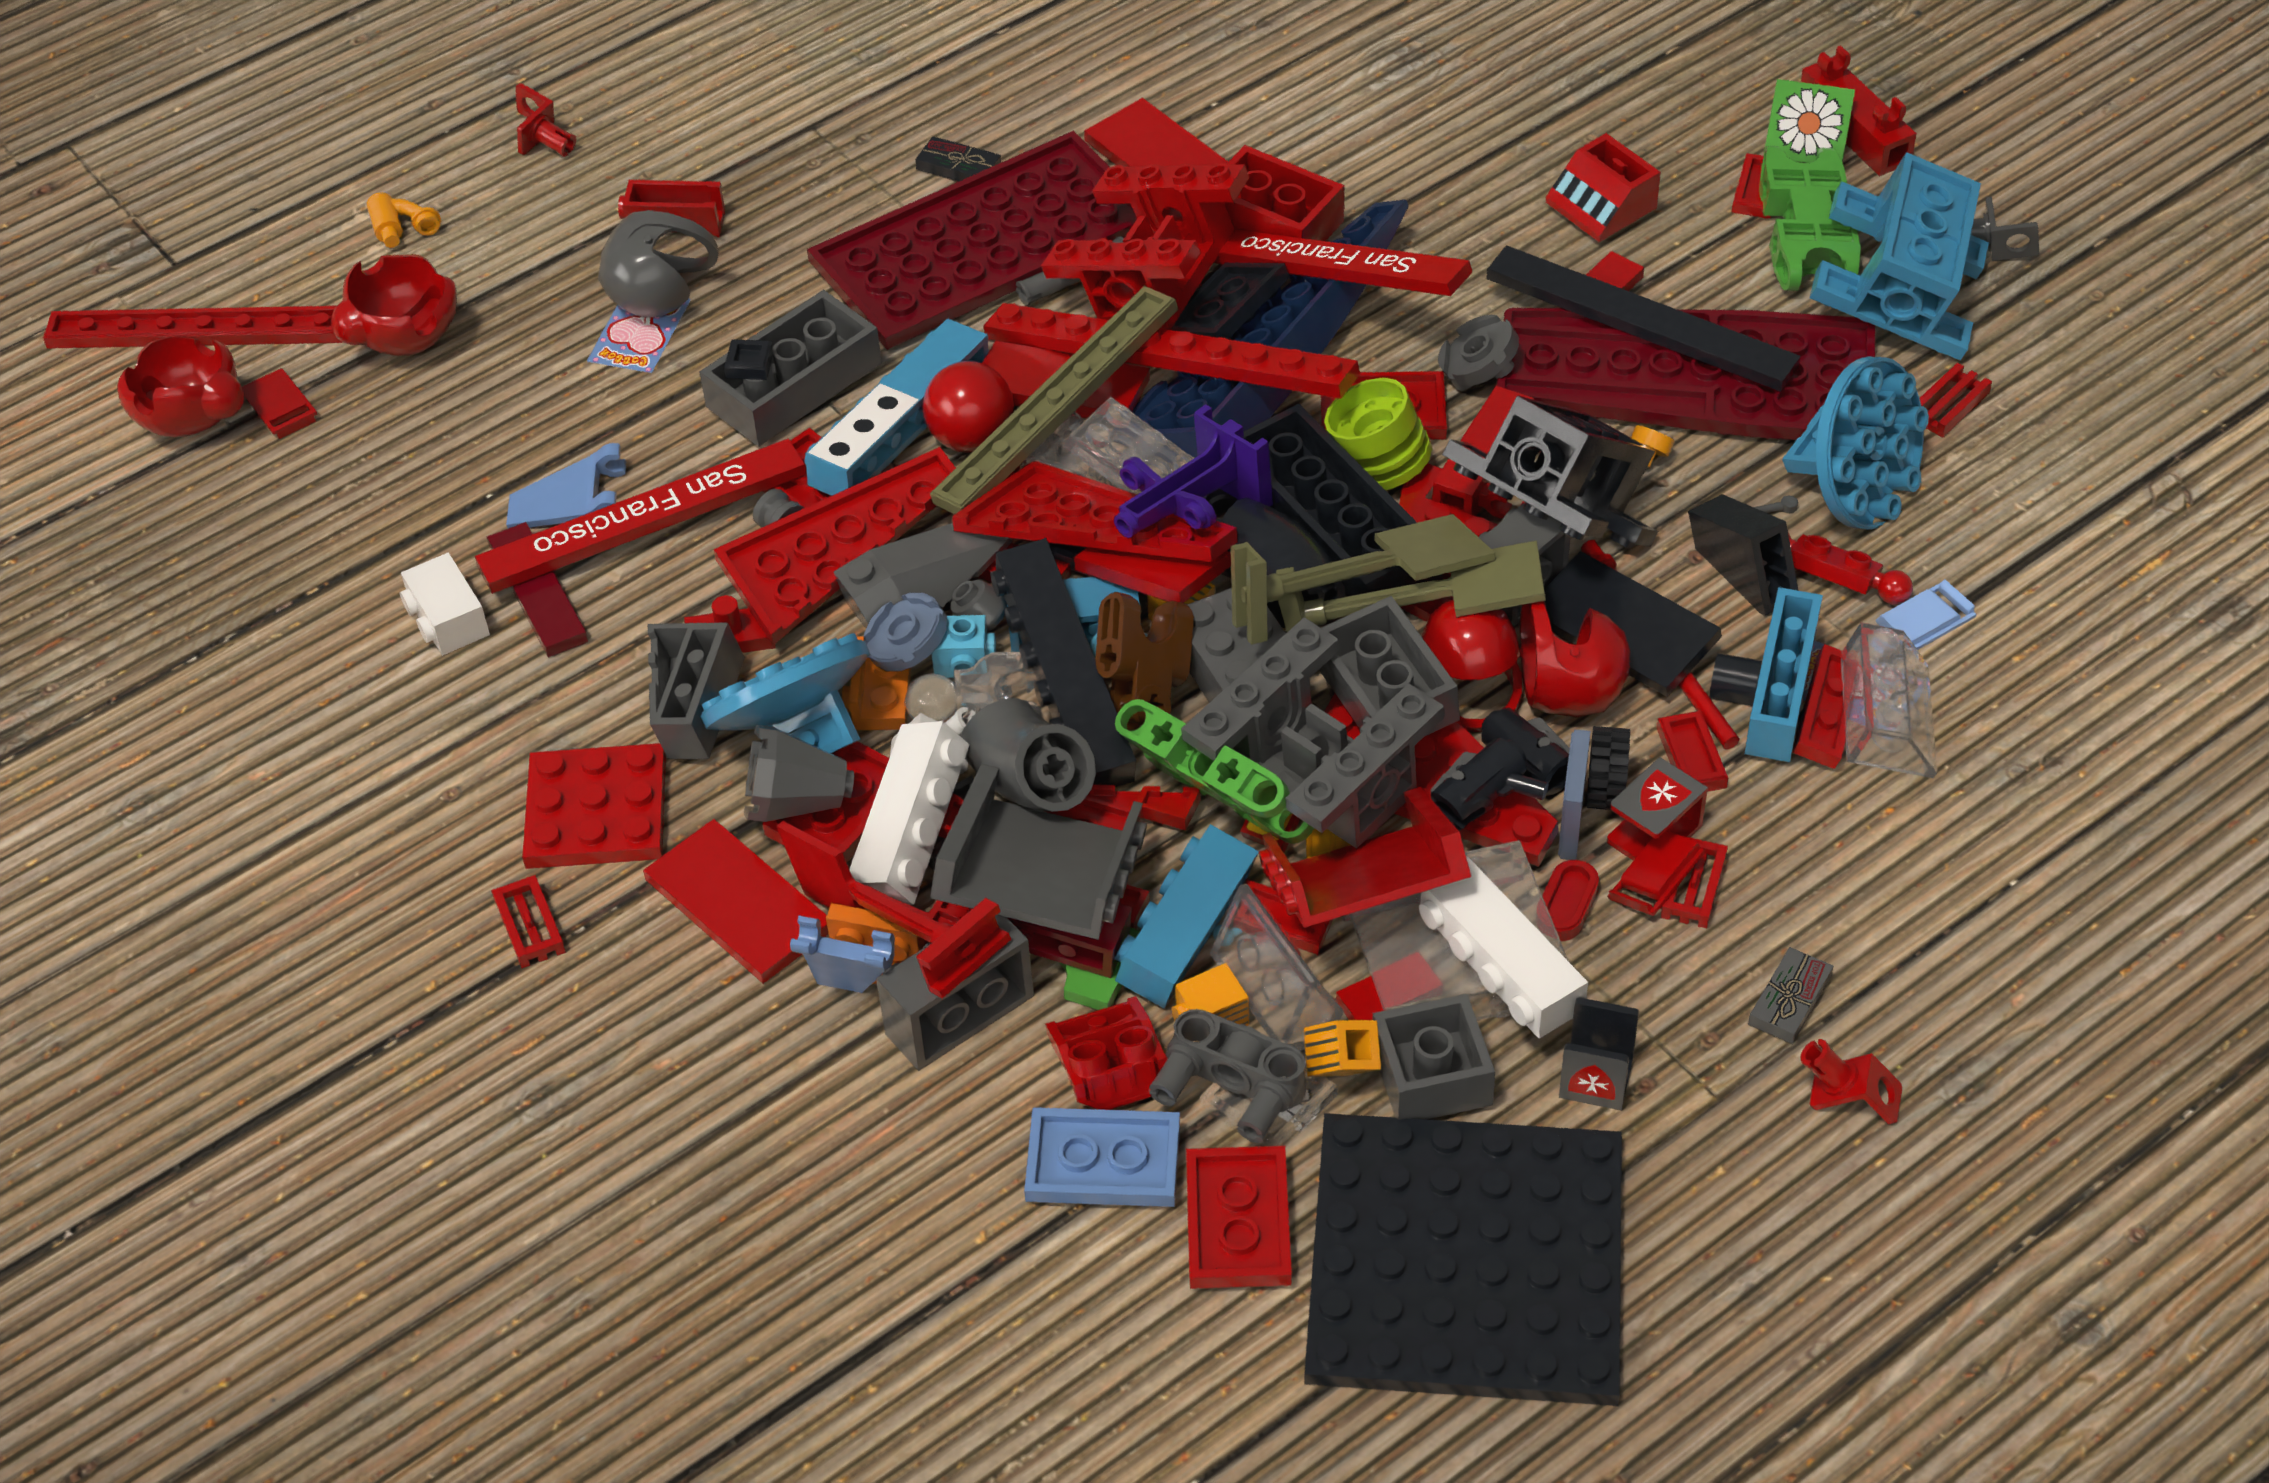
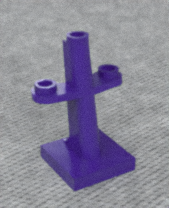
M1205 404L1194 412L1197 445L1196 458L1163 479L1138 457H1131L1123 462V468L1120 469L1122 481L1128 488L1132 490L1139 489L1142 492L1119 506L1120 513L1114 517L1116 528L1123 536L1131 538L1137 532L1171 514L1185 519L1194 529L1208 528L1216 523V514L1210 503L1203 497L1218 489L1225 491L1238 500L1247 497L1272 506L1268 441L1261 438L1255 444H1251L1244 439L1242 425L1231 419L1222 426L1213 421L1212 408Z

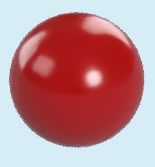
M974 361L957 362L940 370L928 384L923 398V415L930 433L942 445L963 453H972L1014 413L1013 395L1006 380L990 366Z

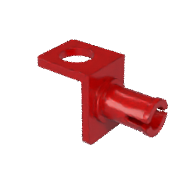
M523 83L516 85V109L520 114L527 117L517 128L518 153L525 155L536 144L542 143L558 152L561 156H568V152L571 153L575 147L576 136L554 125V101ZM526 97L532 99L539 108L536 111H533L528 106Z
M1818 1039V1045L1813 1040L1805 1046L1800 1057L1803 1065L1814 1073L1810 1097V1106L1814 1110L1864 1099L1888 1124L1897 1123L1902 1084L1872 1053L1842 1060L1823 1039ZM1879 1079L1883 1081L1887 1088V1104L1883 1102L1879 1094Z

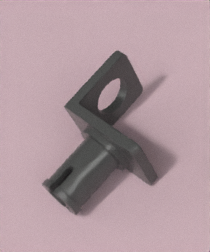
M1992 196L1985 197L1986 213H1983V218L1974 219L1971 235L1989 242L1992 261L2037 256L2039 254L2038 223L2029 222L1996 227ZM2016 234H2024L2030 238L2029 242L2020 248H2012L2006 244L2007 240Z

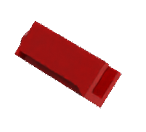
M628 180L625 195H620L618 200L619 218L623 219L633 212L648 210L671 213L692 220L705 228L710 234L720 237L726 212L721 182Z

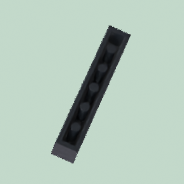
M1044 538L996 552V570L990 572L992 585L997 597L1003 595L1008 605L1005 608L1007 624L1011 633L1018 632L1023 643L1019 645L1021 659L1025 669H1033L1037 678V681L1034 682L1035 694L1041 707L1048 706L1052 716V719H1049V723L1061 724L1072 728L1088 742L1095 759L1096 775L1093 785H1115V787L1135 782L1136 758L1129 742L1116 730V709L1103 677L1097 671L1095 657L1047 539Z

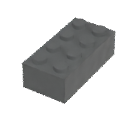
M822 290L748 339L772 341L774 352L767 380L726 378L724 366L728 353L699 371L706 407L759 447L882 364L878 330L876 326L831 294Z

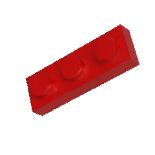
M1823 645L1817 655L1792 753L1832 769L1836 768L1842 758L1866 662L1865 659L1829 645Z

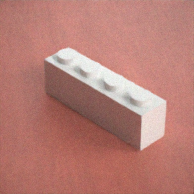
M944 721L901 725L849 869L852 877L857 882L870 886L908 905H914L970 745Z
M1466 856L1471 877L1421 892L1420 915L1429 928L1432 930L1437 929L1449 942L1452 952L1459 960H1466L1478 973L1483 986L1490 993L1496 992L1508 1005L1515 1021L1521 1026L1526 1025L1540 1039L1573 1019L1576 998H1587L1588 982L1478 866Z

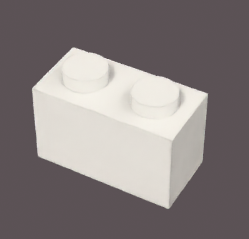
M449 553L401 572L406 589L400 592L402 602L410 616L417 613L419 618L416 619L422 637L426 643L434 641L442 656L490 635L482 605Z

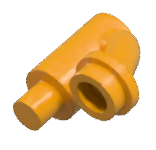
M387 193L373 194L367 200L366 206L376 238L384 242L388 248H394L400 243L399 238L403 230L398 215L410 217L413 228L424 236L433 235L440 228L441 216L434 208H422L409 200L393 199Z

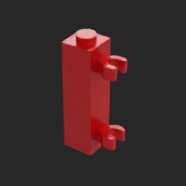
M1840 45L1836 49L1835 56L1830 58L1825 52H1822L1818 57L1817 63L1803 68L1801 82L1855 89L1846 145L1880 177L1894 171L1906 152L1913 155L1917 133L1902 120L1906 114V106L1897 97L1892 98L1889 108L1847 68L1851 61V55Z
M1495 386L1460 441L1469 443L1488 454L1516 397L1521 396L1533 400L1534 398ZM1448 459L1433 482L1432 500L1477 516L1483 507L1491 515L1497 518H1504L1511 510L1512 503L1507 502L1508 499L1490 491L1488 487L1491 482L1481 476H1478L1477 480H1473L1455 471L1453 468L1456 462Z

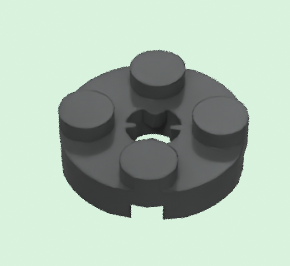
M1483 315L1464 323L1456 329L1460 336L1451 345L1446 340L1438 355V364L1445 376L1453 383L1457 390L1463 391L1493 377L1502 378L1509 374L1514 367L1512 359L1519 347V337L1507 319L1504 322L1500 320L1498 315Z

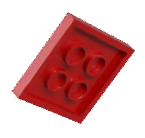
M661 744L530 752L522 855L525 869L657 860L662 857L666 754Z

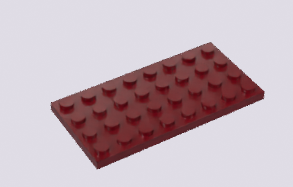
M1073 130L807 249L808 261L850 309L877 327L879 341L888 350L940 326L947 318L953 320L1016 291V288H1018L1016 282L1043 272L1041 265L1057 241L1065 239L1098 240L1102 238L1113 241L1119 236L1125 238L1137 218L1131 204L1096 203L1092 190L1110 166Z

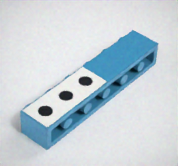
M948 318L935 331H931L926 339L915 350L908 353L894 370L885 375L874 389L865 397L860 398L853 409L841 420L836 421L832 428L817 443L809 447L805 453L808 486L832 496L880 474L927 428L923 415V398L932 378L943 368L957 362L974 361L982 363L989 352L988 334Z

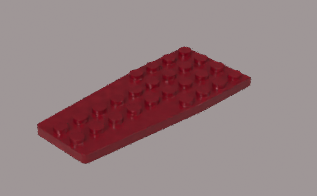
M1509 308L1504 312V322L1507 319L1515 329L1519 337V347L1512 359L1514 362L1512 371L1506 376L1498 378L1497 386L1532 397L1537 401L1585 412L1598 418L1715 432L1720 435L1797 440L1805 432L1807 425L1821 406L1824 405L1832 385L1841 372L1852 362L1860 358L1875 357V325L1864 322L1859 318L1848 316L1757 310L1677 309L1801 356L1798 369L1780 392L1563 308Z

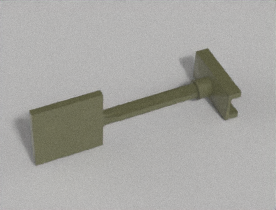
M1454 514L1375 533V542L1384 551H1376L1280 576L1277 573L1267 575V562L1248 542L1231 546L1232 624L1235 628L1247 626V641L1251 645L1268 641L1267 603L1281 600L1286 594L1378 572L1392 566H1401L1417 581L1495 561V552Z
M1537 540L1494 548L1492 550L1495 552V561L1452 571L1451 577L1448 579L1427 581L1324 601L1323 598L1304 601L1301 591L1286 594L1281 600H1278L1286 632L1291 630L1304 617L1317 626L1328 624V620L1346 617L1389 596L1393 597L1399 607L1452 596L1456 617L1545 601L1546 597ZM1294 567L1276 570L1279 576L1295 572Z

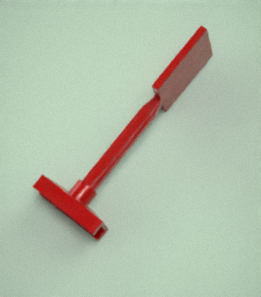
M785 821L776 826L804 895L830 908L831 903L860 909L866 908L931 943L916 958L929 991L942 999L1011 940L1009 932L999 928L995 918L1001 912L999 905L987 898H984L954 925L939 923L888 895L854 880L843 852Z

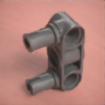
M1193 1009L1181 1013L1176 1018L1174 1036L1167 1046V1061L1149 1088L1151 1089L1150 1095L1157 1102L1166 1106H1173L1191 1076L1197 1075L1218 1084L1230 1092L1250 1097L1252 1101L1237 1123V1130L1245 1139L1254 1143H1261L1279 1112H1284L1299 1105L1306 1094L1305 1058L1301 1051L1295 1047L1261 1034L1252 1027L1239 1025L1204 1010Z

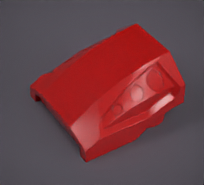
M1136 996L1128 998L1127 1002L1058 1023L1052 1021L1045 1024L1051 1045L1067 1073L1078 1103L1099 1110H1110L1151 1097L1150 1085L1167 1061V1057L1159 1043L1149 1016Z

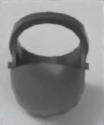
M651 210L633 212L623 218L610 234L601 253L598 280L608 297L625 312L644 318L662 317L680 308L689 299L690 289L685 279L679 273H693L713 267L718 260V245L705 228L692 220L671 213ZM674 231L695 238L705 246L709 255L701 258L679 257L659 252L654 249V246L663 235Z

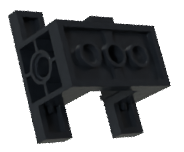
M1517 396L1488 454L1469 443L1452 439L1449 440L1442 454L1456 462L1453 469L1458 473L1473 480H1477L1478 476H1481L1491 482L1488 487L1490 491L1508 500H1512L1513 496L1518 497L1526 502L1523 507L1525 511L1543 520H1547L1549 516L1561 522L1559 530L1575 539L1582 541L1585 536L1602 538L1607 528L1613 531L1610 536L1613 541L1633 549L1635 544L1651 547L1659 532L1624 512L1655 450L1585 412ZM1540 452L1536 462H1534L1536 455Z

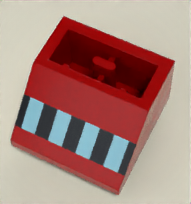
M1605 133L1577 149L1547 194L1546 203L1595 240L1601 242L1657 209L1661 172L1612 136Z

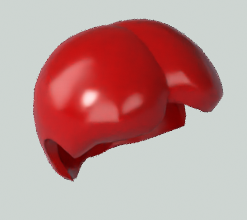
M383 255L373 267L367 270H362L361 261H358L349 270L344 280L343 300L335 307L332 314V330L335 336L343 343L365 345L374 351L387 355L409 356L423 352L432 347L443 336L455 316L457 308L455 282L447 276L439 275L434 266L421 255Z
M167 337L148 343L139 353L135 368H126L118 380L117 392L123 409L142 428L154 434L172 438L201 433L212 428L222 419L234 416L239 412L244 403V392L237 379L235 361L227 346L211 339L215 347V351L205 347L198 339L185 337Z

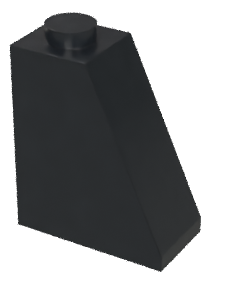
M1724 494L1688 511L1695 549L1760 614L1766 616L1773 612L1778 587L1799 591L1786 521Z

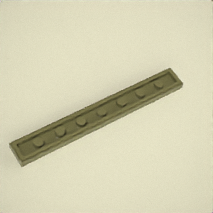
M1144 286L930 493L933 504L956 514L1003 482L1178 310L1176 299Z

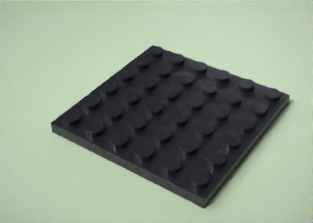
M1324 1113L1304 1385L1618 1406L1620 1396L1622 1131L1411 1118L1398 1120L1395 1117Z

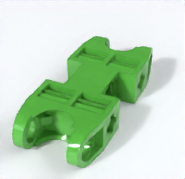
M1766 146L1761 168L1759 193L1764 205L1763 215L1783 216L1784 218L1776 219L1769 247L1774 273L1780 286L1785 291H1798L1802 277L1815 274L1822 260L1858 275L1861 252L1858 231L1829 218L1836 189L1841 181L1847 183L1844 165L1834 148H1820L1815 161L1800 163L1790 159L1785 151L1780 150V147Z
M1132 700L1119 710L1115 720L1116 730L1129 743L1142 750L1145 757L1159 770L1188 787L1198 788L1203 796L1206 794L1231 807L1243 819L1248 820L1268 833L1271 832L1273 836L1286 843H1300L1312 833L1314 828L1304 821L1297 830L1285 831V820L1292 814L1286 810L1285 801L1290 792L1288 786L1273 772L1224 745L1213 761L1182 739L1181 728L1186 724L1185 722L1144 700ZM1137 712H1145L1146 720L1144 724L1135 731H1128L1127 723L1130 717Z

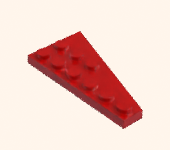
M938 447L714 549L715 559L774 646L840 589L833 571L870 549L895 542L937 505L933 504L930 493L956 467L942 448Z
M1035 460L952 516L953 529L957 532L1032 541L1046 538L1048 543L1212 562L1238 542L1237 527L1216 521L1215 524L1208 528L1194 529L1185 519L1174 514L1137 532L1131 538H1127L1116 528L1114 517L1120 513L1119 506L1137 494Z

